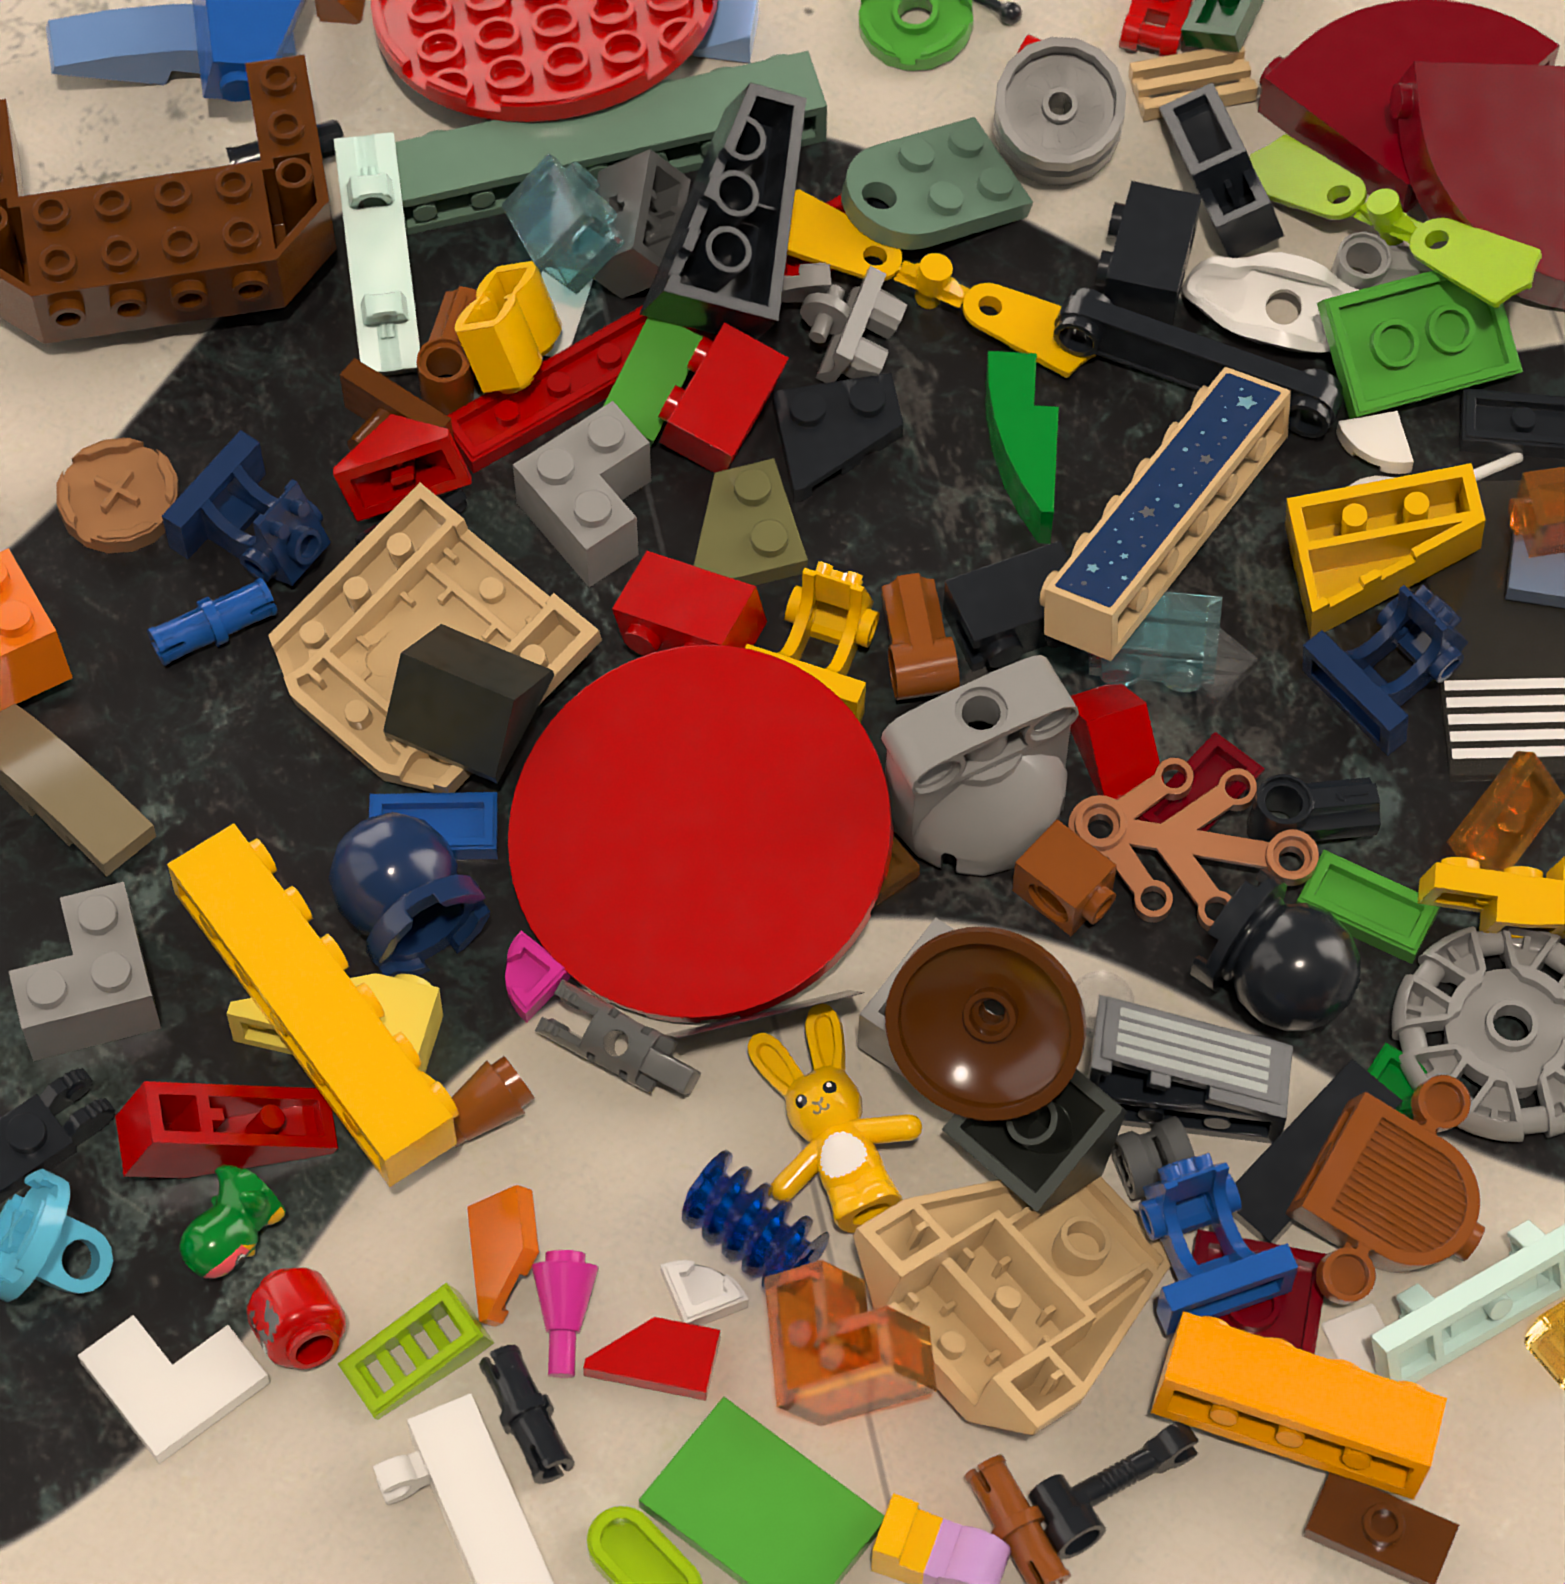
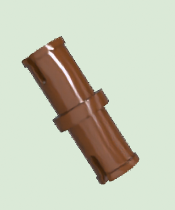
M1001 1454L981 1462L977 1465L980 1469L979 1472L976 1469L968 1471L964 1478L971 1485L995 1527L991 1534L1002 1539L1010 1546V1555L1026 1584H1056V1581H1059L1060 1584L1065 1583L1071 1577V1573L1065 1568L1041 1526L1045 1517L1038 1506L1030 1507L1006 1465L1004 1456Z

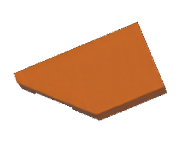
M514 1185L467 1207L479 1322L494 1327L503 1324L509 1312L505 1308L506 1300L519 1275H528L539 1253L533 1193L531 1189L519 1185Z

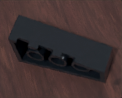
M750 83L725 108L639 315L716 335L725 322L756 340L778 322L807 98Z

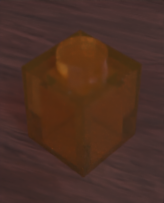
M1565 466L1524 472L1516 498H1512L1509 501V519L1512 531L1516 536L1523 535L1529 558L1565 552Z

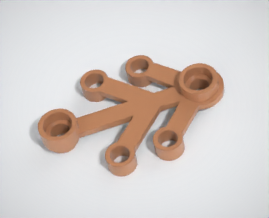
M1168 758L1162 761L1153 776L1118 800L1104 795L1091 796L1082 800L1075 806L1069 818V829L1117 865L1116 872L1134 895L1133 906L1136 914L1142 920L1152 923L1162 921L1169 915L1173 903V894L1167 884L1151 878L1131 847L1158 852L1198 906L1197 919L1201 927L1206 931H1209L1215 922L1207 917L1205 913L1206 906L1214 902L1226 905L1232 896L1224 891H1219L1196 858L1263 868L1282 880L1287 886L1300 885L1309 880L1315 872L1319 859L1318 847L1315 841L1308 834L1300 830L1282 831L1270 842L1200 831V829L1228 810L1242 811L1253 803L1257 792V782L1250 772L1241 768L1225 772L1220 778L1219 785L1162 824L1136 819L1164 798L1175 801L1188 795L1192 788L1194 774L1191 766L1180 758ZM1169 770H1177L1184 775L1186 782L1179 788H1170L1162 781V775ZM1231 781H1241L1247 785L1249 794L1242 799H1234L1227 794L1225 786ZM1095 820H1104L1112 827V833L1106 838H1095L1089 833L1088 826ZM1286 852L1296 853L1302 859L1303 866L1296 871H1288L1280 865L1279 857ZM1151 891L1160 893L1165 899V905L1157 911L1146 909L1141 902V897L1145 893Z

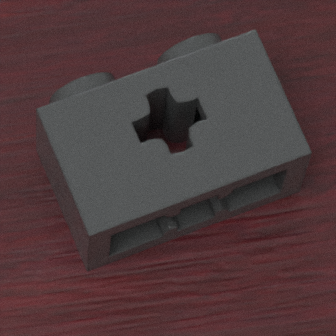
M651 149L598 172L581 270L621 299L650 288L687 201L691 179Z

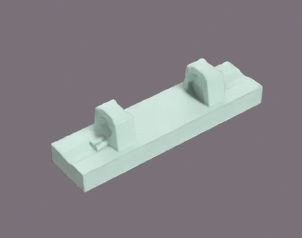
M394 132L334 138L360 361L383 376L418 373L416 361L420 344ZM369 197L382 198L387 203L385 206L357 208L361 200Z
M1530 1220L1508 1231L1511 1246L1510 1256L1437 1298L1432 1297L1419 1284L1398 1294L1397 1301L1399 1302L1401 1313L1399 1320L1371 1335L1372 1348L1376 1358V1375L1394 1381L1415 1383L1565 1296V1224L1548 1234L1542 1232Z

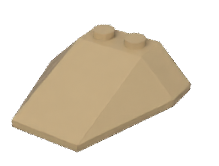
M1102 1177L1094 1180L1042 1214L1037 1213L1001 1180L906 1198L857 1227L853 1234L877 1322L966 1421L1029 1435L1036 1434L1081 1404L1171 1267V1262L1161 1240L1152 1241L1149 1238L1141 1218Z

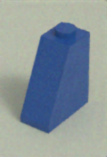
M192 0L203 98L226 99L231 102L251 101L245 63L282 57L307 0Z

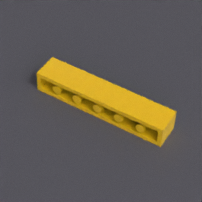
M232 824L167 864L176 896L389 1187L457 1145L453 1118L457 1117L459 1112L453 1099L440 1082L436 1081L429 1086L417 1069L422 1065L421 1060L409 1039L402 1032H398L394 1036L391 1035L380 1020L385 1016V1013L376 995L364 982L357 987L354 985L344 971L349 966L342 950L329 934L319 938L308 922L313 917L309 907L296 888L290 886L284 890L272 875L277 872L276 865L259 839L256 838L248 842L237 826Z

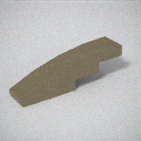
M16 704L0 711V785L31 816L37 814L68 846L74 843L108 876L157 837L154 825L72 748Z

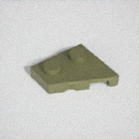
M774 458L715 472L694 566L754 586L800 575L804 568L808 569V559Z

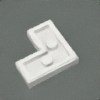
M134 1315L78 1354L82 1366L158 1464L162 1463L270 1383L268 1374L229 1325L225 1326L173 1365Z

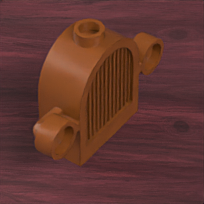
M1438 1075L1421 1083L1415 1089L1411 1099V1109L1414 1115L1412 1120L1367 1092L1350 1099L1345 1105L1285 1213L1287 1216L1340 1247V1249L1324 1256L1316 1271L1318 1288L1328 1300L1338 1304H1349L1366 1297L1375 1284V1268L1388 1272H1410L1443 1261L1452 1255L1466 1261L1481 1241L1485 1227L1477 1222L1480 1211V1191L1476 1176L1462 1153L1437 1135V1132L1446 1131L1461 1124L1469 1114L1471 1106L1470 1095L1465 1085L1457 1078L1449 1075Z

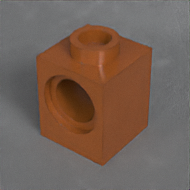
M1056 819L1015 862L1012 891L1069 936H1072L1086 921L1091 924L1097 923L1112 906L1116 898L1113 886L1117 865Z

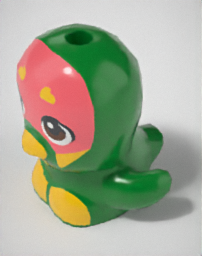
M222 1165L215 1169L214 1172L219 1180L218 1195L213 1196L211 1199L213 1207L197 1216L181 1236L179 1248L182 1260L193 1273L200 1277L214 1279L227 1275L244 1257L254 1256L255 1246L258 1242L257 1232L264 1226L273 1225L280 1221L286 1214L284 1206L271 1189L257 1175L245 1168Z

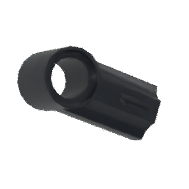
M1278 774L1270 776L1261 783L1256 793L1247 821V834L1249 839L1270 842L1278 833L1285 830H1300L1308 834L1314 841L1377 835L1381 826L1380 798L1377 785L1372 783L1370 777L1304 783L1301 779L1292 775ZM1269 811L1283 812L1290 819L1278 818Z

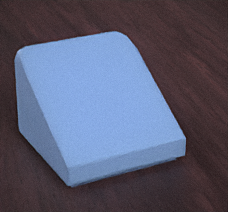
M718 0L712 23L703 40L694 50L693 56L750 63L759 19V0Z

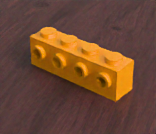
M1183 1311L1169 1345L1150 1413L1414 1500L1432 1465L1447 1398L1428 1392L1422 1386L1413 1382L1394 1381L1361 1370L1357 1365L1346 1360H1330L1297 1349L1285 1340L1272 1337L1264 1338L1230 1327L1221 1319L1211 1316H1197Z

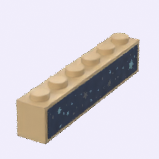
M1224 367L1209 387H1201L1193 400L1191 409L1181 422H1173L1169 426L1162 445L1150 459L1144 458L1139 463L1132 482L1120 496L1114 495L1109 500L1099 523L1090 533L1084 532L1078 538L1071 557L1060 571L1054 570L1046 578L1040 593V605L1044 607V635L1112 661L1288 437L1291 390L1228 367Z

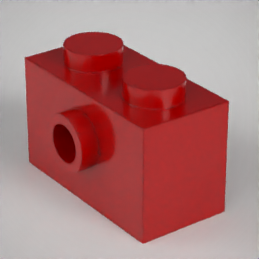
M724 322L714 341L703 336L686 367L695 374L686 390L675 385L664 403L658 417L666 421L667 424L659 443L713 473L729 469L779 381L789 358Z
M646 551L612 608L624 644L643 656L676 647L695 645H726L745 648L746 644L754 646L767 623L756 586L650 551Z

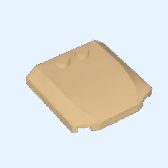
M419 483L268 635L283 672V678L289 694L297 707L383 781L433 793H454L473 773L385 736L383 729L402 651L440 624L446 625L553 670L554 677L540 702L541 704L602 641L600 632L596 627L556 594L553 593L551 596H548L468 529L464 518L422 483Z

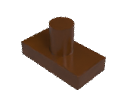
M354 358L339 374L345 408L366 420L347 441L350 451L390 414L449 429L454 439L450 417L358 359Z

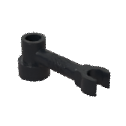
M1180 1422L1172 1423L1158 1433L1157 1436L1148 1440L1143 1448L1130 1454L1125 1459H1121L1120 1463L1116 1462L1114 1466L1110 1465L1108 1469H1103V1472H1098L1097 1475H1092L1072 1487L1063 1474H1056L1046 1478L1032 1489L1029 1498L1033 1505L1038 1506L1044 1515V1522L1047 1525L1045 1533L1060 1559H1069L1085 1552L1105 1534L1106 1527L1093 1509L1094 1506L1107 1500L1108 1497H1112L1114 1493L1117 1494L1120 1490H1125V1487L1128 1488L1131 1484H1136L1137 1481H1141L1155 1472L1163 1473L1169 1469L1180 1467L1198 1455L1193 1445L1197 1444L1199 1440L1189 1425Z

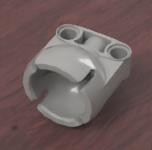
M1042 655L1031 656L995 670L912 709L896 718L883 731L881 739L887 749L885 776L891 800L892 825L897 835L919 859L937 868H942L946 853L954 855L957 859L956 873L983 877L1014 869L1015 862L1056 819L1060 821V813L1064 810L1066 794V759L1070 727L1077 719L1079 711L1046 657Z

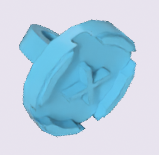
M43 1168L29 1174L24 1179V1183L32 1188L24 1198L15 1194L11 1200L8 1199L0 1213V1299L6 1302L17 1299L31 1285L34 1279L68 1293L93 1291L104 1283L111 1272L113 1256L110 1244L106 1237L96 1229L66 1215L70 1199L69 1182ZM74 1240H79L87 1245L92 1259L86 1274L77 1279L66 1274L62 1266L63 1251Z

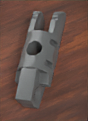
M563 979L561 980L554 994L559 996L561 1001L577 1010L582 1009L594 1015L583 1037L570 1031L567 1025L553 1018L547 1019L541 1017L535 1029L537 1033L581 1057L609 1069L625 1081L648 1093H652L659 1081L682 1094H691L701 1072L671 1056L678 1044L676 1040L654 1028L633 1020L619 1009ZM626 1034L629 1041L628 1048L624 1054L618 1056L615 1052V1042L620 1035Z

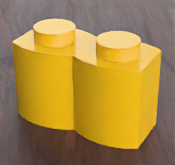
M535 260L502 265L493 269L479 284L476 292L477 299L462 311L455 323V331L483 393L500 391L503 394H512L529 386L533 381V376L540 368L542 357L553 349L554 342L562 331V322Z

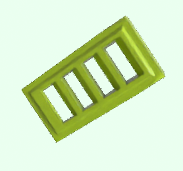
M446 1282L340 1361L338 1366L372 1416L378 1420L474 1359L494 1344V1341L460 1292ZM447 1315L461 1333V1336L451 1342L438 1323L440 1319ZM423 1330H425L439 1351L430 1359L414 1337ZM399 1345L402 1346L417 1368L408 1375H406L391 1353V1350ZM375 1360L379 1361L394 1383V1386L386 1392L382 1390L367 1368Z

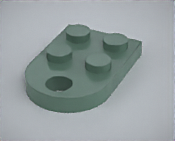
M975 117L877 144L863 150L850 163L841 190V201L845 213L859 231L878 243L906 250L927 248L1027 218L1033 204L1032 199ZM864 198H878L884 201L890 208H874L867 204Z

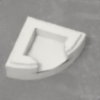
M1398 411L1338 421L1336 434L1340 443L1352 456L1356 454L1365 461L1380 466V471L1385 473H1411L1414 461Z
M689 1260L672 1261L660 1265L661 1275L679 1317L684 1323L702 1326L748 1308V1298L744 1290L734 1278L727 1274L724 1275L719 1271L697 1265L694 1261Z

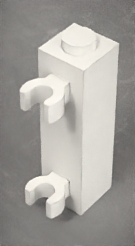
M467 1394L407 1419L412 1444L416 1452L409 1455L395 1456L373 1466L377 1476L376 1481L386 1505L401 1501L417 1492L420 1488L430 1484L472 1584H554L472 1394Z

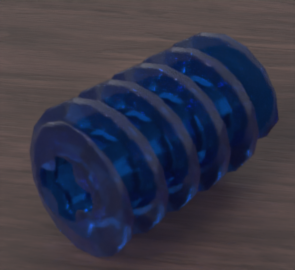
M726 1149L708 1162L689 1188L682 1208L681 1220L690 1229L702 1227L701 1236L709 1245L722 1244L721 1253L730 1262L742 1260L741 1270L749 1278H759L762 1276V1287L770 1295H778L793 1287L814 1268L828 1244L830 1234L827 1231L812 1242L807 1240V1235L813 1224V1219L808 1215L801 1217L790 1226L786 1221L792 1210L793 1203L787 1198L769 1209L766 1204L771 1196L773 1187L768 1182H765L751 1193L747 1191L746 1188L752 1178L753 1171L748 1166H744L729 1176L726 1172L732 1162L733 1154Z

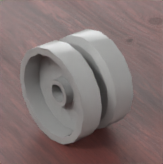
M1050 37L1027 45L1008 61L997 83L993 133L1001 155L1018 174L1040 184L1067 186L1092 177L1110 161L1121 137L1125 118L1126 89L1118 68L1101 49L1078 38ZM1062 108L1063 115L1054 114L1050 109Z

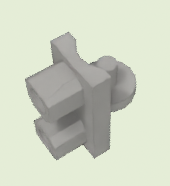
M870 266L866 271L861 286L854 287L850 291L846 303L842 301L845 294L844 289L834 284L829 287L826 293H812L805 297L800 313L803 320L812 327L809 333L810 339L817 343H824L828 334H833L817 373V379L829 383L835 382L841 374L852 379L878 376L888 355V349L862 337L864 329L867 328L889 339L899 326L907 307L906 303L881 289L886 273Z

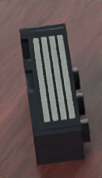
M1099 994L1090 1051L1088 1079L1127 1111L1122 1123L1123 1126L1152 1129L1155 1122L1176 1116L1181 1121L1186 1133L1272 1144L1283 1133L1287 1119L1293 1046L1275 1041L1269 1037L1251 1035Z

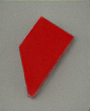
M653 1317L585 1358L583 1373L586 1377L706 1401L721 1339V1330Z

